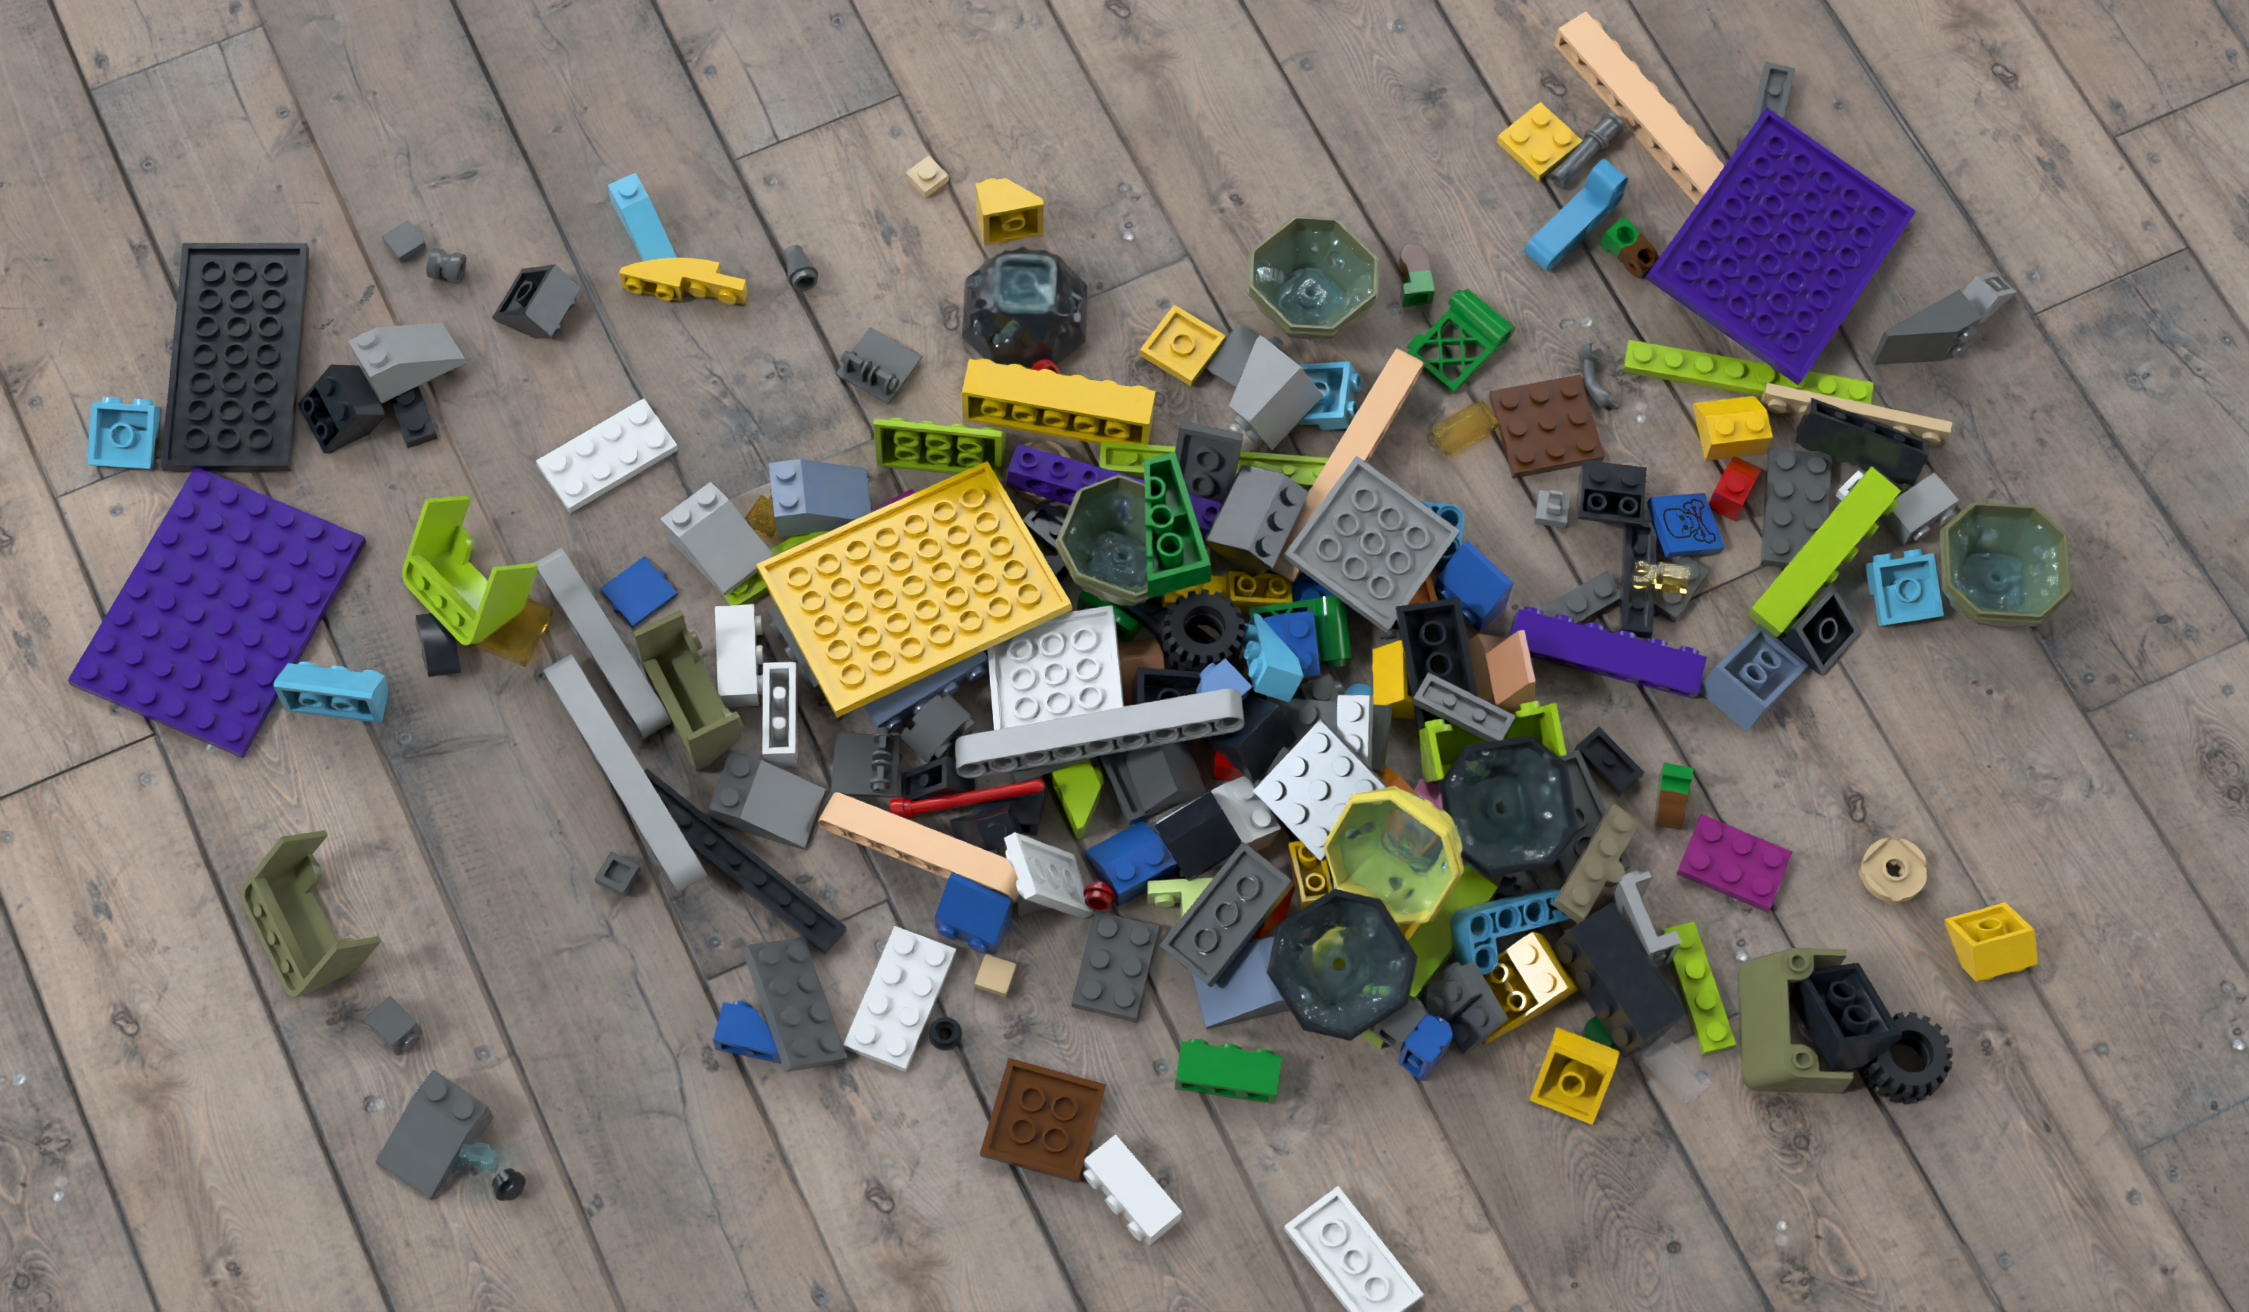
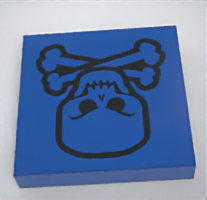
M1705 493L1651 497L1646 502L1666 558L1720 553L1725 548Z

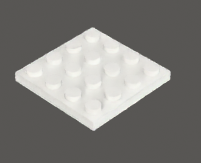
M1112 605L1067 612L987 649L994 730L1124 707L1115 612Z

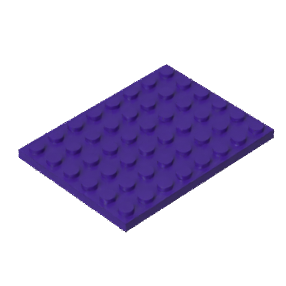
M1766 107L1645 279L1796 385H1799L1916 211Z
M193 468L68 678V682L73 687L240 758H244L278 698L273 687L276 678L288 663H298L366 543L365 537L203 469Z

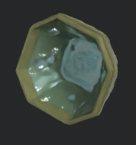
M1294 216L1248 253L1246 292L1255 302L1261 313L1272 320L1274 325L1280 328L1288 337L1308 339L1310 341L1313 339H1332L1338 333L1347 330L1353 323L1363 318L1379 300L1380 260L1337 218Z
M1116 475L1081 488L1075 494L1055 542L1058 555L1063 560L1071 578L1085 592L1097 596L1102 601H1109L1124 606H1134L1146 602L1151 598H1148L1144 483L1122 475Z
M1974 502L1970 503L1940 530L1941 549L1939 561L1941 564L1943 592L1949 598L1950 606L1964 613L1966 618L1971 619L1975 623L2005 627L2014 625L2037 626L2071 596L2067 534L2036 506Z

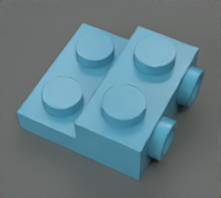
M1350 361L1298 364L1322 393L1323 397L1297 425L1318 424L1321 430L1347 429L1359 410L1358 403L1354 400L1355 392H1360L1362 389L1360 373H1357Z
M102 397V402H91L87 465L154 470L155 443L160 435L161 408L154 406L153 400L134 399L133 404H122V398Z
M1923 549L1903 551L1904 558L1893 559L1892 553L1873 556V563L1865 564L1870 595H1874L1879 626L1944 616L1934 553L1923 555Z

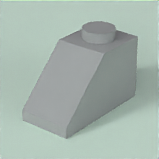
M1996 272L1976 276L1962 293L1982 317L1981 323L1985 322L2014 297L2017 291Z

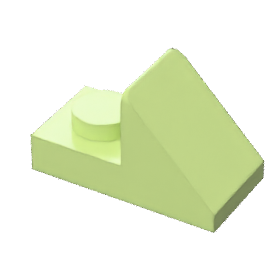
M1197 878L1189 882L1187 879L1147 881V904H1155L1156 907L1166 908L1173 906L1175 903H1180L1182 918L1213 878Z

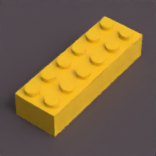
M969 359L962 389L963 421L1101 444V441L1149 445L1154 420L1156 391L1139 385L1133 387L1118 385L1111 380L1100 382L1089 380L1081 375H1060L1047 369L1040 371L1025 369V367L1018 364L1002 365L988 359Z

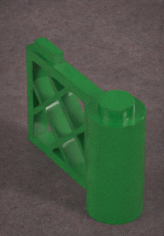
M1465 289L1464 291L1457 290L1448 301L1450 305L1449 310L1424 336L1419 332L1407 344L1409 349L1407 354L1425 362L1423 369L1453 394L1494 351L1499 350L1506 344L1515 331L1513 324L1470 289ZM1448 322H1451L1459 329V338L1441 339V329ZM1460 344L1461 358L1442 359V345ZM1464 344H1478L1484 349L1478 357L1464 358ZM1425 346H1438L1439 359L1425 360L1418 353ZM1465 364H1471V365L1465 370ZM1461 365L1462 374L1453 383L1443 375V366Z
M1335 595L1249 608L1250 620L1254 613H1271L1275 616L1279 615L1276 613L1277 611L1287 610L1285 613L1287 614L1291 613L1293 609L1307 608V611L1314 612L1319 664H1327L1328 669L1347 667L1346 661L1353 659L1345 602Z

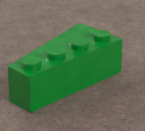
M1173 452L1145 459L1144 486L1148 598L1211 582V564L1176 453Z

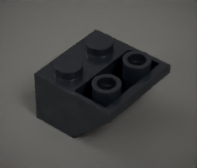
M331 364L298 403L323 453H331L369 435L386 416L360 365Z
M1584 460L1578 477L1576 501L1578 519L1642 527L1647 467Z

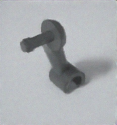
M1588 343L1578 350V357L1583 363L1584 386L1598 406L1601 407L1608 404L1612 409L1616 410L1619 404L1610 399V391L1600 385L1595 377V361L1602 357L1603 351L1599 348L1592 352L1593 344Z

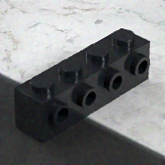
M1812 397L1796 431V443L1800 444L1804 449L1822 452L1838 462H1849L1857 465L1865 472L1872 466L1881 475L1888 477L1897 484L1905 483L1914 486L1929 456V441Z

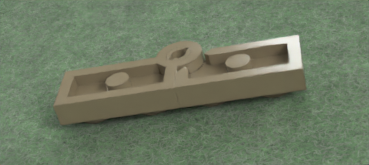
M1613 803L1605 812L1552 905L1577 923L1585 920L1604 886H1615L1621 881V877L1625 875L1624 867L1618 860L1640 821Z

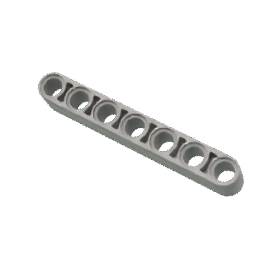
M559 548L535 561L534 563L538 566L537 575L640 737L644 739L671 724V719L666 709L564 550Z

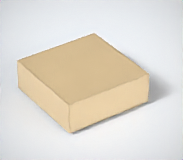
M985 954L974 987L1006 997L1017 964Z

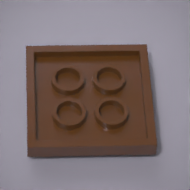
M1580 374L1490 391L1489 399L1512 479L1582 466L1584 460L1603 462L1604 452Z
M1008 1058L980 1156L1079 1183L1106 1084Z

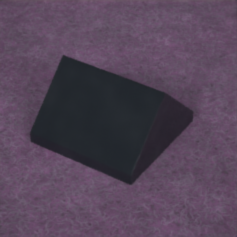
M1829 585L1791 627L1783 644L1809 665L1808 667L1817 674L1823 675L1861 631L1835 585Z
M1248 695L1242 701L1244 726L1235 732L1208 736L1205 741L1254 784L1269 769L1280 750L1284 746L1288 749L1296 741L1297 737L1278 704Z
M1211 791L1154 825L1188 882L1230 857L1242 843Z

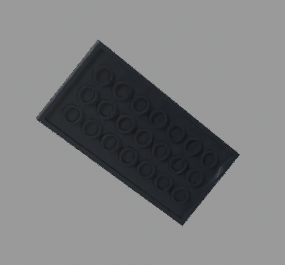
M183 243L161 456V468L163 471H192L193 468H200L205 471H291L309 261V247L307 243Z

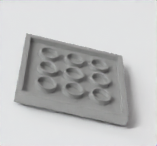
M1356 455L1282 557L1387 633L1397 620L1395 607L1409 603L1460 530Z

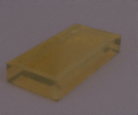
M1480 399L1431 427L1429 434L1447 457L1498 428L1499 422L1483 400Z

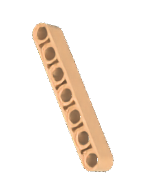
M837 792L833 793L818 820V823L824 829L833 834L946 879H949L951 873L954 872L1012 899V904L1016 902L1020 894L1016 886V881L1018 880L1016 871L1010 865L1007 858Z

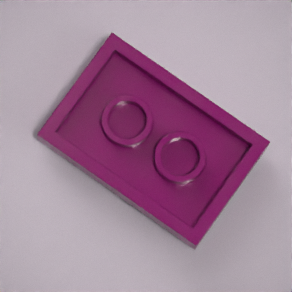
M1701 814L1676 874L1768 913L1793 852Z

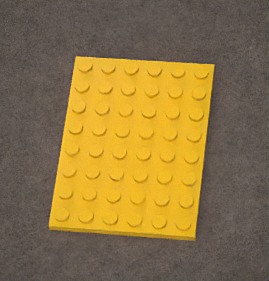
M988 461L756 564L760 576L837 718L1072 610L1070 600Z

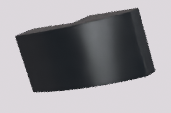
M432 613L416 615L415 625L421 641L422 658L428 677L461 673L455 637Z

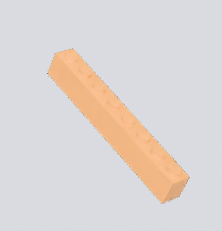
M1585 11L1558 28L1554 43L1555 47L1610 109L1622 119L1626 127L1697 205L1724 168V165L1717 158L1715 151L1710 146L1704 144L1698 137L1694 127L1687 124L1679 116L1676 107L1668 103L1661 96L1657 86L1653 82H1649L1641 73L1639 66L1634 61H1630L1622 52L1620 45L1615 40L1610 39L1603 31L1602 25L1598 20L1593 19Z

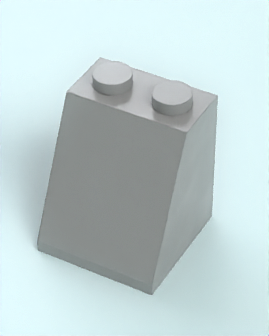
M1260 335L1255 341L1229 407L1237 415L1234 421L1246 431L1245 434L1257 446L1263 443L1273 450L1323 395L1301 366Z

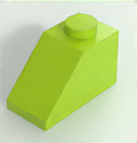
M1089 759L1052 772V785L1077 840L1085 835L1101 797V786L1104 785L1099 768L1097 766L1093 768Z

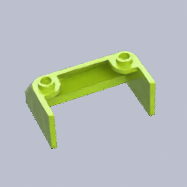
M468 495L425 499L403 565V581L406 587L462 645L479 644L522 612L538 566L535 563L493 567L489 580H487L469 562L474 542L462 524L471 498Z
M1540 701L1520 704L1521 711L1511 713L1516 716V719L1505 740L1532 736L1558 757L1567 755L1557 703L1540 706ZM1444 719L1425 722V728L1419 730L1421 768L1424 783L1442 780L1466 745L1486 743L1488 741L1454 724L1445 725ZM1468 759L1465 762L1467 767L1474 769L1476 772L1487 770L1483 762H1477L1472 759Z

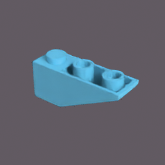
M1254 613L1249 624L1246 623L1244 626L1245 632L1242 643L1244 658L1247 661L1249 677H1251L1254 692L1290 702L1303 678L1299 659L1259 614Z

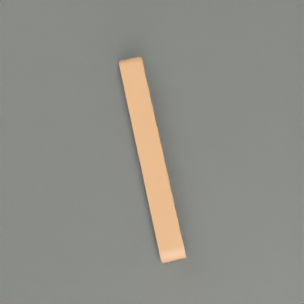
M1398 348L1394 351L1310 489L1271 571L1292 582H1296L1302 571L1282 556L1356 455L1368 463L1418 380L1425 362Z

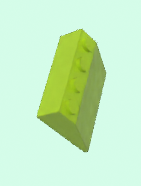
M897 417L890 419L874 418L873 427L878 467L959 474L988 461L997 478L1002 479L1006 431H1000L994 427H984L982 429L968 428L963 424H953L951 426L938 425L932 421L908 422Z

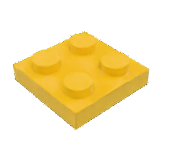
M1539 102L1497 136L1496 142L1539 181L1562 163L1580 145L1582 140L1543 103Z
M1173 305L1141 347L1140 356L1187 385L1192 386L1224 343L1226 335Z

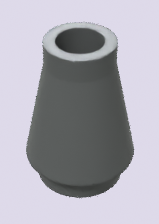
M789 246L784 252L789 284L797 291L812 289L817 284L818 271L807 258L801 246Z

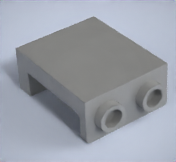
M1633 871L1621 877V881H1619L1610 903L1615 905L1655 966L1659 968L1671 963L1681 941L1676 931L1657 937L1642 902V898L1652 879L1651 873L1648 871L1640 874L1639 871Z

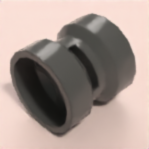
M434 247L428 257L427 277L437 280L442 277L446 278L450 283L460 284L466 269V255L457 252L447 254L445 250Z

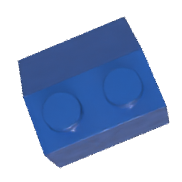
M1466 540L1437 576L1434 590L1439 600L1459 597L1464 624L1469 627L1473 626L1480 632L1506 609L1513 582Z
M1314 612L1287 613L1263 618L1299 659L1303 673L1301 681L1319 679L1320 668Z
M1143 821L1085 851L1086 856L1102 882L1110 885L1112 890L1115 891L1117 907L1147 892V881L1169 880L1175 877V860L1160 836Z
M952 872L935 915V928L938 929L942 936L948 939L956 940V938L967 942L968 946L978 953L986 954V952L995 955L1012 923V899Z

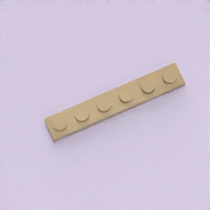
M1767 383L1761 397V404L1770 412L1776 414L1787 413L1797 415L1802 418L1812 397L1929 441L1930 447H1944L1951 433L1952 422L1772 383Z

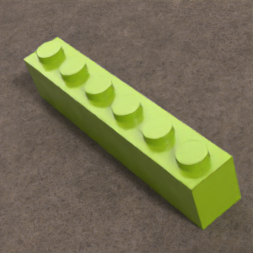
M1871 466L1746 615L1758 625H1762L1776 638L1782 632L1788 635L1791 627L1798 621L1795 616L1802 608L1807 611L1819 597L1815 593L1823 584L1827 588L1840 574L1835 570L1842 561L1848 564L1858 553L1859 549L1855 545L1863 537L1867 541L1879 528L1875 521L1881 514L1888 517L1899 504L1895 498L1901 490Z
M1467 865L1464 866L1462 876L1434 921L1421 923L1408 940L1418 956L1410 996L1419 999L1425 991L1424 988L1431 983L1454 952L1450 929L1452 915L1459 909L1490 902L1495 897L1498 887ZM1473 920L1470 924V929L1473 927ZM1400 959L1398 961V972H1400L1403 966V962ZM1393 988L1371 989L1366 996L1376 1000L1380 997L1394 995L1396 991ZM1374 1026L1360 1034L1380 1049L1385 1044V1041L1373 1032Z

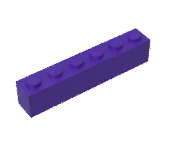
M1524 607V610L1519 609L1514 615L1510 636L1517 631L1525 630L1530 658L1691 699L1699 694L1707 657L1698 655L1699 650L1682 646L1678 650L1667 647L1668 643L1663 640L1653 638L1649 639L1648 642L1636 639L1637 635L1628 631H1618L1617 634L1605 631V626L1596 623H1587L1586 626L1576 624L1574 619L1569 616L1555 615V618L1545 616L1542 610L1534 607Z

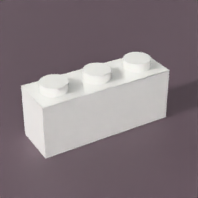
M754 604L715 606L718 694L725 708L759 706V694H763V675H758V665L764 663L763 645H757V635L763 634L762 616L755 615Z
M796 662L763 663L762 755L764 761L779 768H798V674Z
M1116 1134L1084 1159L1083 1169L1085 1172L1083 1176L1094 1189L1099 1187L1107 1196L1105 1202L1116 1215L1123 1214L1129 1222L1127 1225L1129 1231L1138 1241L1144 1239L1150 1246L1181 1220L1182 1211Z

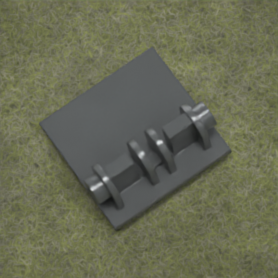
M1238 323L1204 370L1232 387L1237 388L1259 335ZM1273 336L1272 339H1267L1285 355L1290 356L1288 352L1282 349L1283 341L1280 338Z
M870 327L852 352L845 351L840 360L843 365L836 375L889 405L922 359V356Z
M885 727L878 728L875 734L836 732L831 794L837 792L844 795L896 797L901 735L890 734L891 730Z

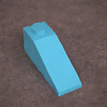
M636 173L609 184L608 190L611 204L642 260L677 258L651 200Z

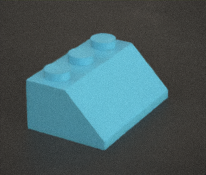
M311 662L288 663L276 678L273 686L287 712L381 724L390 689L385 675L377 671L364 670L363 673L354 672L342 666H332L330 669L318 667Z

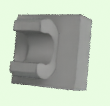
M1539 490L1534 523L1565 528L1571 495L1562 494V491Z

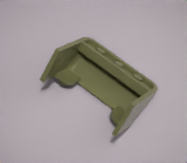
M678 610L633 631L644 671L657 697L666 709L671 719V724L695 771L698 772L710 766L741 738L740 731L745 728L737 711L731 713L728 708H725L700 660L698 650L703 648L695 631L689 633L684 615L681 610Z
M325 830L280 837L241 887L242 904L285 992L291 997L308 995L356 971L381 942L379 936L359 940L346 938L337 942L312 892L321 876L320 865L313 853L328 836Z
M1791 948L1748 960L1742 965L1737 975L1741 1077L1748 1088L1754 1091L1842 1094L1853 1080V1072L1819 1071L1818 1057L1814 1050L1806 1045L1791 1044L1788 982L1804 981L1810 976L1813 969L1841 965L1847 956L1846 949Z

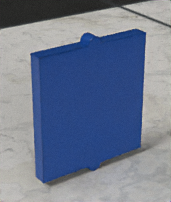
M645 556L600 588L601 592L612 603L614 612H619L632 628L677 596V592L664 579V573L662 571L658 572Z

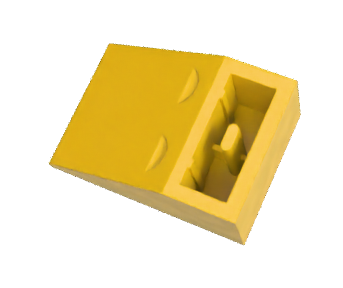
M1529 933L1498 955L1497 966L1492 972L1482 974L1508 1017V1020L1488 1036L1485 1042L1489 1043L1553 1008L1578 991L1577 986L1543 934Z

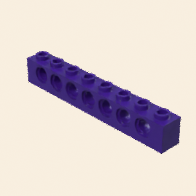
M1017 443L1008 470L1006 487L1071 505L1078 490L1110 477L1122 475L1144 483V480ZM1189 494L1204 541L1222 503ZM1124 496L1118 497L1115 500L1114 506L1118 509L1122 518H1131L1133 513L1130 510L1129 499Z

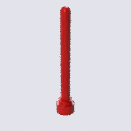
M1037 779L914 802L906 797L893 798L890 800V813L910 820L915 818L916 814L1039 793L1044 790L1045 784L1042 780Z

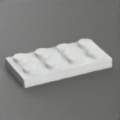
M643 398L536 460V463L569 513H572L678 451V447Z
M1016 832L1004 838L1008 848L1006 850V857L1016 871L1018 877L1016 886L1023 898L1082 919L1094 914V910L1084 902L1083 891L1085 885L1074 854Z
M894 926L843 1044L844 1049L906 1072L955 958L956 949Z
M1339 1186L1284 1226V1231L1348 1312H1404L1423 1297L1422 1291Z

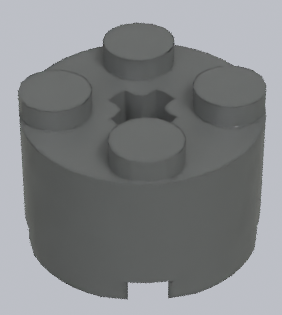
M943 691L942 698L937 694L912 718L915 726L911 731L905 727L901 734V739L926 763L945 756L950 757L951 754L948 751L955 745V741L962 736L973 734L971 729L975 725L974 717L949 693Z

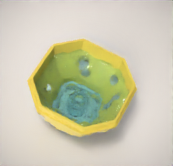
M1396 786L1352 794L1324 842V850L1335 887L1338 890L1381 899L1397 925L1434 921L1464 871L1461 859L1463 846L1451 816L1445 810L1436 808L1432 802L1423 799L1419 795L1400 790ZM1369 911L1371 914L1378 918L1375 912Z

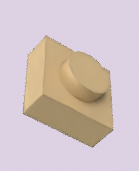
M929 155L906 172V179L925 199L949 182L948 174Z

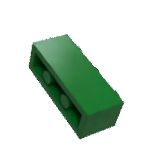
M1189 1039L1188 1042L1181 1041L1175 1089L1275 1104L1282 1056L1275 1055V1052L1268 1049H1256L1255 1052L1245 1051L1235 1044H1223L1222 1047L1208 1045L1207 1041L1201 1039Z

